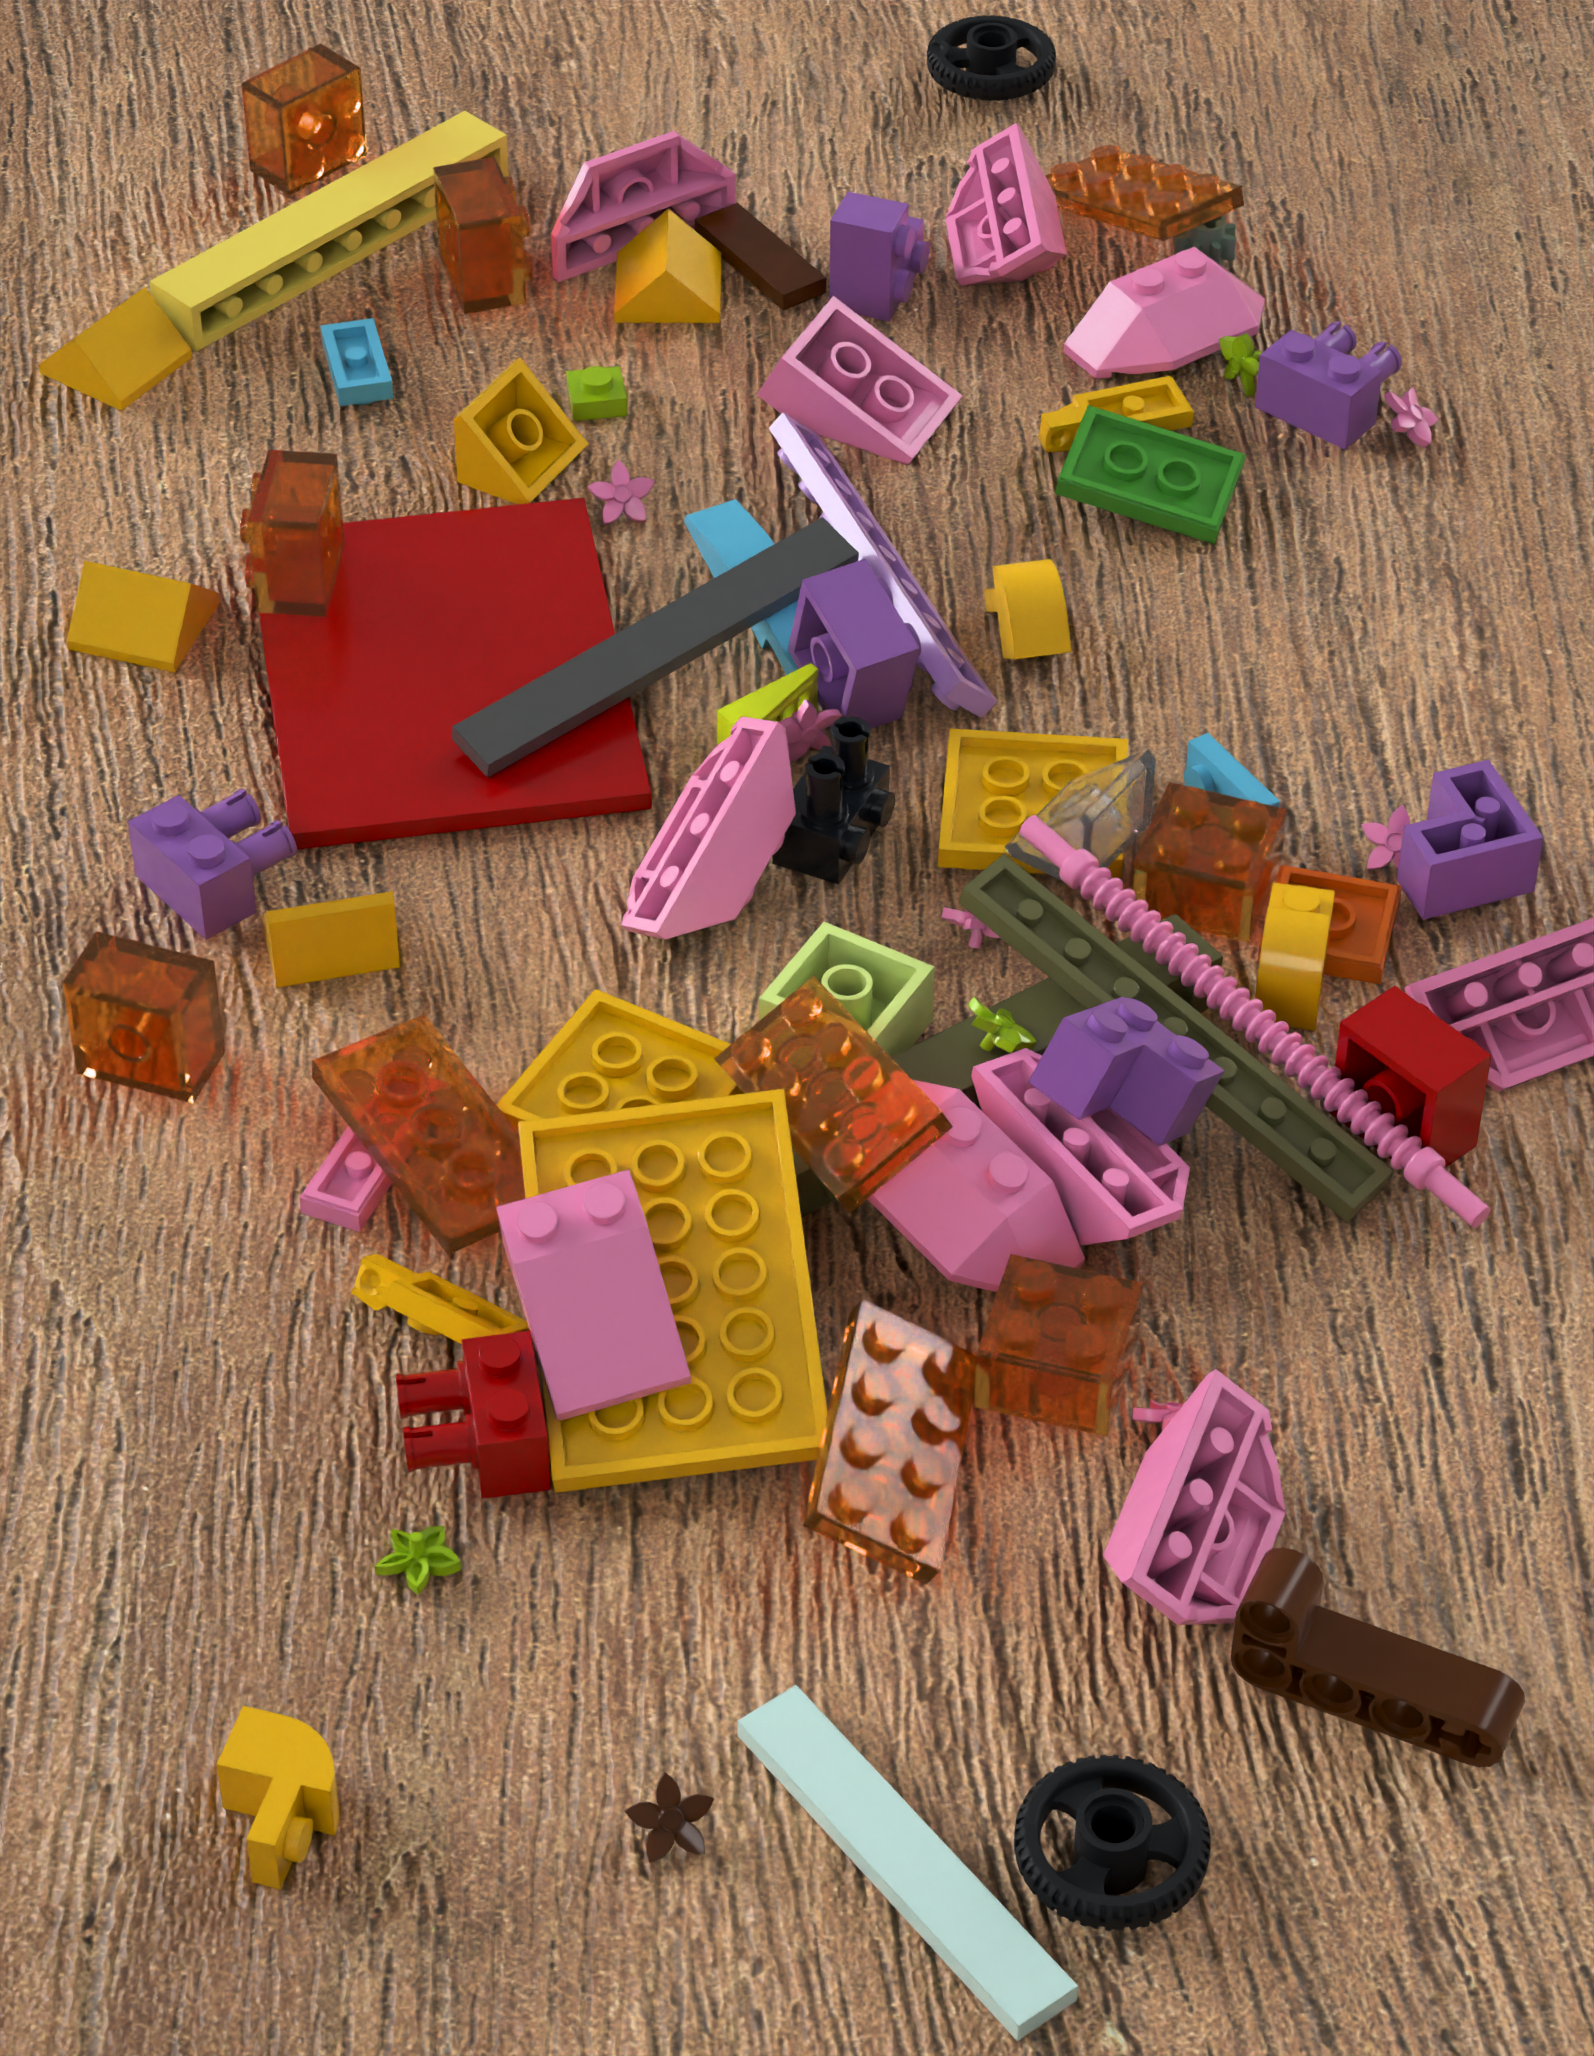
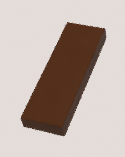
M738 202L694 219L695 231L716 247L728 264L782 310L826 293L827 277Z

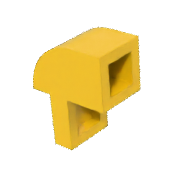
M1044 559L992 566L995 588L984 589L986 612H998L1003 658L1021 659L1072 652L1064 591L1059 573L1053 561Z
M1274 882L1272 884L1263 932L1255 998L1262 1001V1012L1266 1010L1275 1012V1023L1284 1021L1291 1028L1312 1031L1316 1029L1334 905V890Z
M243 1705L216 1764L222 1806L224 1809L256 1816L246 1838L252 1883L281 1889L292 1862L302 1863L311 1844L313 1830L336 1835L340 1810L334 1761L325 1740L306 1723L286 1715Z

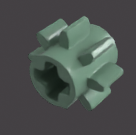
M1209 208L1196 209L1188 214L1186 224H1174V255L1196 247L1221 266L1223 259L1234 261L1237 242L1235 237L1236 225L1234 223L1226 224V217L1217 210Z

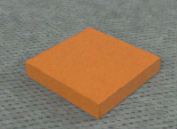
M1280 865L1276 883L1335 891L1324 975L1381 985L1400 904L1402 886ZM1262 933V937H1261V941H1260V945H1259L1257 963H1259V960H1260V953H1261L1263 933Z

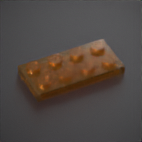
M1116 145L1095 148L1090 152V157L1078 162H1066L1055 165L1050 169L1051 173L1045 175L1055 194L1057 208L1160 241H1165L1244 206L1241 185L1220 180L1216 174H1200L1186 170V167L1181 164L1162 163L1153 160L1151 155H1135L1121 151V148Z
M815 976L790 994L783 1002L714 1058L743 1094L784 1089L792 1149L848 1213H851L953 1128L943 1112Z
M424 1014L312 1060L311 1078L447 1255L501 1232L496 1207L525 1199L519 1133Z
M862 1299L849 1313L803 1526L927 1585L941 1570L981 1357Z

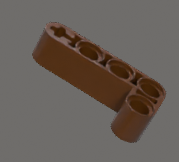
M1284 1547L1273 1548L1265 1552L1236 1612L1231 1663L1240 1677L1265 1691L1468 1765L1490 1767L1499 1762L1525 1703L1524 1691L1514 1679L1491 1667L1321 1607L1324 1584L1323 1573L1312 1559L1297 1550Z

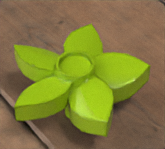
M1248 333L1239 337L1225 336L1219 338L1221 352L1228 361L1223 376L1228 380L1240 377L1246 397L1254 395L1255 385L1253 376L1258 375L1261 352L1259 350L1255 351L1254 343Z
M974 996L968 1003L969 1008L977 1015L971 1025L988 1032L980 1043L984 1050L990 1052L996 1045L1012 1053L1014 1050L1019 1051L1024 1048L1032 1050L1038 1042L1029 1031L1014 1022L1010 1011L1001 1008L994 1014Z
M431 1526L411 1534L391 1529V1546L395 1553L385 1556L374 1566L375 1575H393L406 1571L407 1585L417 1595L427 1585L430 1574L448 1576L462 1570L460 1559L452 1549L446 1546L445 1526Z

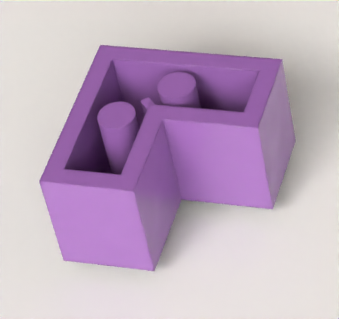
M847 192L830 220L829 300L835 296L858 315L890 321L900 302L906 303L908 301L915 275L917 273L922 274L926 269L930 244L923 241L924 219L909 217L907 203Z
M1489 760L1433 773L1427 820L1404 826L1397 882L1402 886L1403 891L1423 920L1535 891L1543 836Z
M1120 997L1064 1017L1028 1082L1078 1120L1110 1108L1161 1146L1189 1134L1225 1071L1208 1059L1209 1054L1201 1044L1191 1038L1175 1035L1156 1021L1158 1018L1157 1014L1149 1006L1136 999Z

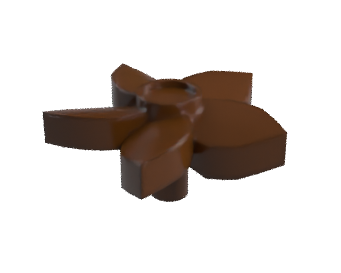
M664 1771L655 1788L657 1804L639 1802L624 1811L636 1825L652 1829L648 1833L645 1842L649 1863L664 1857L671 1850L674 1840L678 1846L687 1852L705 1854L703 1835L691 1822L698 1821L707 1814L714 1801V1797L701 1794L690 1795L681 1800L678 1784Z

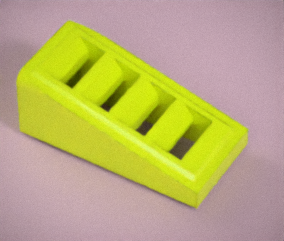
M812 663L805 665L718 709L717 745L731 736V728L741 716L780 722L782 719L791 717L795 711H798L805 699L812 703L817 713L818 668Z

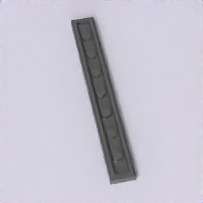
M822 517L452 726V740L489 778L796 602L799 598L803 579L857 562L859 552Z

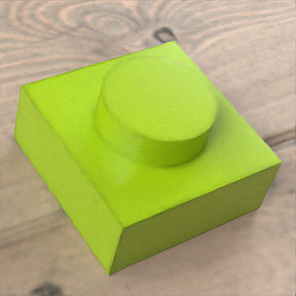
M592 366L583 370L566 371L567 392L573 421L628 416L627 396L620 366Z

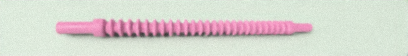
M1036 815L1029 817L1022 824L1019 831L1020 835L1060 869L1059 876L1064 883L1074 890L1081 889L1080 894L1083 899H1093L1094 909L1098 911L1106 910L1105 916L1107 920L1111 922L1118 920V928L1121 932L1131 931L1130 938L1132 942H1144V952L1147 954L1156 953L1155 959L1160 965L1169 964L1168 971L1170 975L1179 976L1182 974V985L1185 987L1194 986L1193 992L1197 998L1207 997L1206 1004L1208 1008L1212 1010L1220 1008L1219 1015L1222 1020L1228 1021L1233 1019V1030L1237 1032L1246 1030L1245 1038L1247 1042L1255 1043L1259 1041L1258 1050L1261 1054L1266 1055L1272 1052V1064L1276 1066L1285 1064L1284 1072L1288 1077L1298 1075V1086L1303 1089L1312 1087L1310 1094L1313 1099L1320 1100L1325 1098V1110L1329 1112L1338 1110L1337 1119L1341 1123L1351 1121L1350 1129L1353 1134L1365 1133V1145L1374 1146L1378 1144V1156L1381 1158L1391 1156V1167L1396 1170L1404 1168V1178L1418 1190L1427 1188L1472 1228L1478 1227L1485 1221L1490 1213V1207L1444 1168L1445 1159L1430 1147L1421 1149L1422 1140L1418 1136L1408 1138V1127L1403 1124L1394 1126L1395 1117L1392 1113L1381 1115L1382 1107L1379 1102L1367 1103V1091L1361 1089L1354 1092L1355 1083L1353 1079L1346 1078L1341 1080V1069L1336 1066L1327 1068L1329 1062L1326 1056L1319 1055L1314 1057L1315 1047L1312 1044L1301 1046V1034L1294 1032L1288 1035L1289 1026L1287 1022L1280 1021L1275 1023L1276 1015L1272 1010L1262 1012L1263 1003L1260 999L1255 998L1249 1001L1250 992L1247 988L1236 989L1237 980L1232 976L1223 978L1225 972L1222 966L1215 965L1211 967L1212 960L1209 955L1202 954L1198 956L1199 948L1194 943L1185 945V934L1181 932L1173 933L1174 928L1171 922L1164 921L1160 923V913L1155 910L1148 911V903L1145 900L1135 901V891L1129 888L1123 890V881L1119 878L1110 879V870L1106 867L1099 868V861L1086 849H1074Z

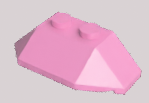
M1015 123L973 148L967 162L970 168L960 181L945 218L957 281L961 286L1023 281L1037 272L1050 269L1058 260L1067 255L1055 194L1022 129Z
M675 131L584 162L551 232L553 278L557 282H561L617 261V252L667 209H670L695 230L694 219L736 203V174Z
M1192 247L1110 281L1064 343V353L1096 379L1112 377L1113 372L1135 375L1174 370L1221 350L1219 338L1225 336L1239 337L1246 333L1252 337L1258 334L1265 298L1199 249Z
M741 716L731 728V736L718 744L692 774L632 878L627 899L628 911L624 914L621 924L629 932L669 939L737 919L742 908L751 900L755 892L756 883L772 855L782 846L785 832L796 815L786 728L779 722Z
M1594 918L1409 984L1404 989L1411 998L1426 1005L1436 1016L1464 1036L1476 1041L1482 1049L1491 1054L1487 1085L1497 1092L1594 1057Z
M1027 1048L973 1066L971 1078L982 1112L1053 1180L1079 1245L1129 1239L1181 1219L1190 1167L1167 1143L1159 1146L1110 1108L1078 1120L1028 1082L1042 1055Z
M899 1078L854 1113L852 1124L856 1188L949 1281L993 1292L1019 1294L1021 1299L1038 1302L1083 1265L1085 1261L1084 1254L1053 1180L960 1089Z
M1217 1369L1207 1374L1146 1451L1103 1554L1124 1585L1177 1625L1235 1623L1237 1609L1265 1552L1272 1549L1286 1513L1278 1462L1268 1437V1433L1272 1431L1269 1409Z

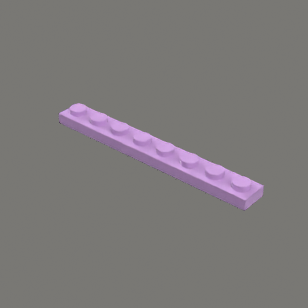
M783 412L769 427V430L781 446V449L777 452L778 456L791 470L802 478L798 486L812 502L823 510L819 518L823 517L859 552L858 561L866 559L877 579L882 578L888 584L896 610L904 623H910L918 634L921 654L917 659L916 665L931 675L935 681L931 686L932 692L948 708L957 711L961 706L976 716L983 718L997 703V700L820 435Z

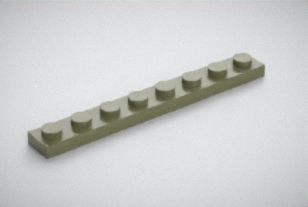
M1003 854L962 888L959 904L1087 1009L1120 997L1136 999L1149 1006L1157 1014L1158 1018L1156 1021L1175 1035L1191 1038L1201 1044L1209 1054L1208 1059L1225 1071L1205 1106L1347 1223L1388 1186L1394 1173L1389 1166L1007 855Z

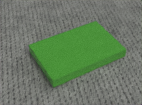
M1088 405L1057 480L1054 494L1215 544L1241 475L1246 454Z

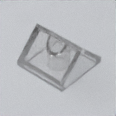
M1148 749L1075 778L1036 816L1074 849L1088 850L1098 859L1099 868H1108L1151 824L1156 758ZM1020 833L1004 846L1011 857L1060 879V869L1022 837Z

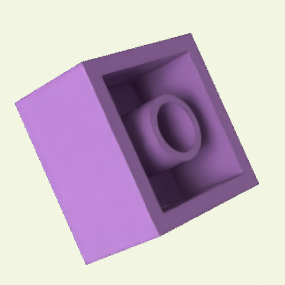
M866 559L802 580L788 652L798 669L810 663L818 668V702L823 711L838 709L842 714L840 718L848 716L859 717L869 724L870 729L903 718L908 694L912 689V678L917 659L921 654V644L915 628L910 623H904L896 610L888 584L882 578L877 579Z

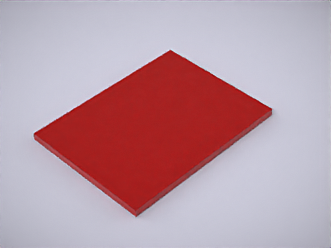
M584 498L248 533L288 829L296 842L297 850L652 809L651 789L630 697L489 778L452 740V726L615 635Z

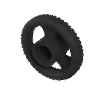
M994 15L964 18L946 25L933 35L927 49L929 73L940 86L967 98L988 101L1019 98L1037 91V89L1042 88L1050 80L1056 63L1054 44L1042 30L1022 20ZM967 43V48L958 47L960 45ZM1023 47L1033 53L1038 60L1029 68L1016 65V49Z
M1105 1754L1100 1755V1758H1096L1094 1755L1084 1759L1078 1758L1076 1763L1072 1761L1066 1762L1064 1765L1056 1767L1054 1772H1048L1036 1782V1786L1029 1790L1019 1808L1014 1830L1016 1862L1021 1875L1024 1876L1025 1883L1032 1893L1038 1895V1899L1051 1911L1056 1909L1057 1915L1065 1917L1073 1923L1078 1920L1080 1925L1090 1926L1093 1929H1099V1926H1102L1107 1931H1111V1929L1124 1931L1125 1927H1129L1130 1930L1137 1929L1138 1927H1148L1150 1922L1156 1924L1163 1919L1171 1917L1172 1912L1177 1913L1190 1901V1898L1194 1897L1205 1878L1210 1858L1211 1838L1208 1821L1202 1807H1200V1803L1189 1789H1185V1784L1176 1779L1173 1774L1167 1775L1165 1769L1158 1768L1153 1763L1143 1764L1144 1761L1142 1759L1136 1760L1129 1756L1121 1759L1119 1755L1107 1756ZM1136 1794L1144 1796L1161 1806L1173 1819L1162 1824L1152 1825V1815L1147 1804ZM1052 1810L1064 1812L1076 1821L1073 1866L1057 1872L1046 1859L1040 1839L1044 1821ZM1104 1840H1114L1121 1843H1109ZM1148 1860L1166 1862L1176 1869L1168 1879L1152 1889L1132 1895L1110 1896L1123 1894L1136 1888L1146 1876Z

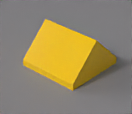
M667 209L617 252L614 323H720L721 252L670 209Z
M143 287L39 364V371L42 375L122 411L192 358V350L147 288Z
M521 357L513 361L453 419L457 482L515 504L530 503L589 444Z
M84 561L67 637L68 650L175 673L218 607L220 594L188 582Z
M393 891L271 910L261 915L276 988L400 968Z

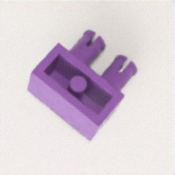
M1340 321L1332 322L1315 339L1291 329L1260 354L1255 408L1346 450L1376 424L1380 385L1390 375H1394L1400 370L1402 365L1401 356L1393 345H1390L1383 353L1378 355L1386 348L1387 342H1378L1361 359L1347 355L1356 347V336L1347 324L1341 328Z
M244 789L235 791L233 795L203 811L194 809L180 795H177L128 821L135 876L205 940L257 913L253 885L254 876L286 858L295 856L297 846L286 825L282 827V822L279 820H275L266 828L238 843L228 839L261 822V814L257 803L250 794L246 795V790Z

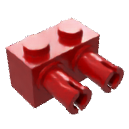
M530 1331L461 1339L463 1361H457V1368L408 1375L395 1374L401 1419H406L408 1416L462 1410L463 1416H465V1421L415 1428H410V1426L403 1427L408 1473L415 1472L418 1469L470 1463L471 1470L477 1469L482 1499L551 1490L548 1434Z

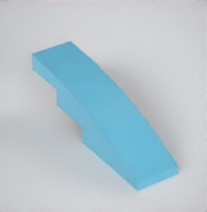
M736 499L686 515L684 519L687 529L714 578L775 544L765 530ZM798 600L751 627L762 649L769 646L772 647L786 675L798 669L788 652Z

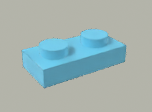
M374 318L320 325L322 345L339 406L353 404L368 405L375 401L393 399L392 379Z
M1209 733L1188 741L1184 786L1191 797L1198 802H1202L1222 822L1225 829L1231 835L1237 836L1255 855L1274 847L1280 800Z

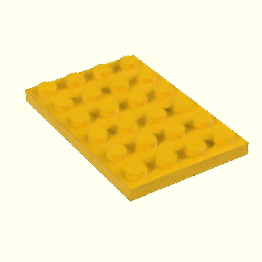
M784 1089L518 1122L525 1199L629 1169L649 1229L692 1383L557 1421L542 1372L552 1481L555 1493L833 1458Z

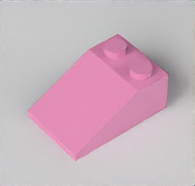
M835 296L828 301L780 358L757 396L782 414L784 412L821 436L909 465L963 396Z
M629 1169L496 1207L504 1248L557 1421L692 1383L649 1229Z

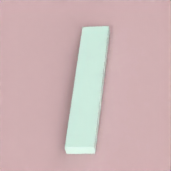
M794 1685L737 1721V1736L1016 2041H1019L1077 2001L1078 1985L797 1685Z

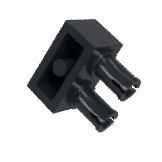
M853 716L837 719L834 722V726H831L832 747L823 745L819 753L811 756L808 759V763L805 764V773L793 788L796 815L785 832L782 846L772 855V864L838 885L853 863L859 865L863 861L868 851L871 836L878 826L885 827L888 824L895 806V794L889 791L890 765L868 759L870 726L865 720Z

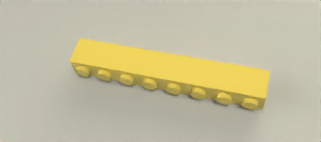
M463 111L149 281L151 295L190 348L197 352L508 179L507 135L467 111Z

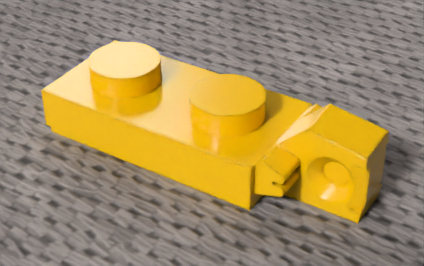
M1165 376L1073 395L1071 404L1060 408L1058 411L1041 414L1038 439L1046 453L1070 451L1088 405L1170 431L1192 427L1194 411L1173 377Z
M377 1253L363 1257L360 1262L361 1266L351 1294L375 1311L390 1307L407 1316V1323L420 1332L431 1335H444L462 1344L461 1339L530 1331L526 1320L429 1271L417 1274Z

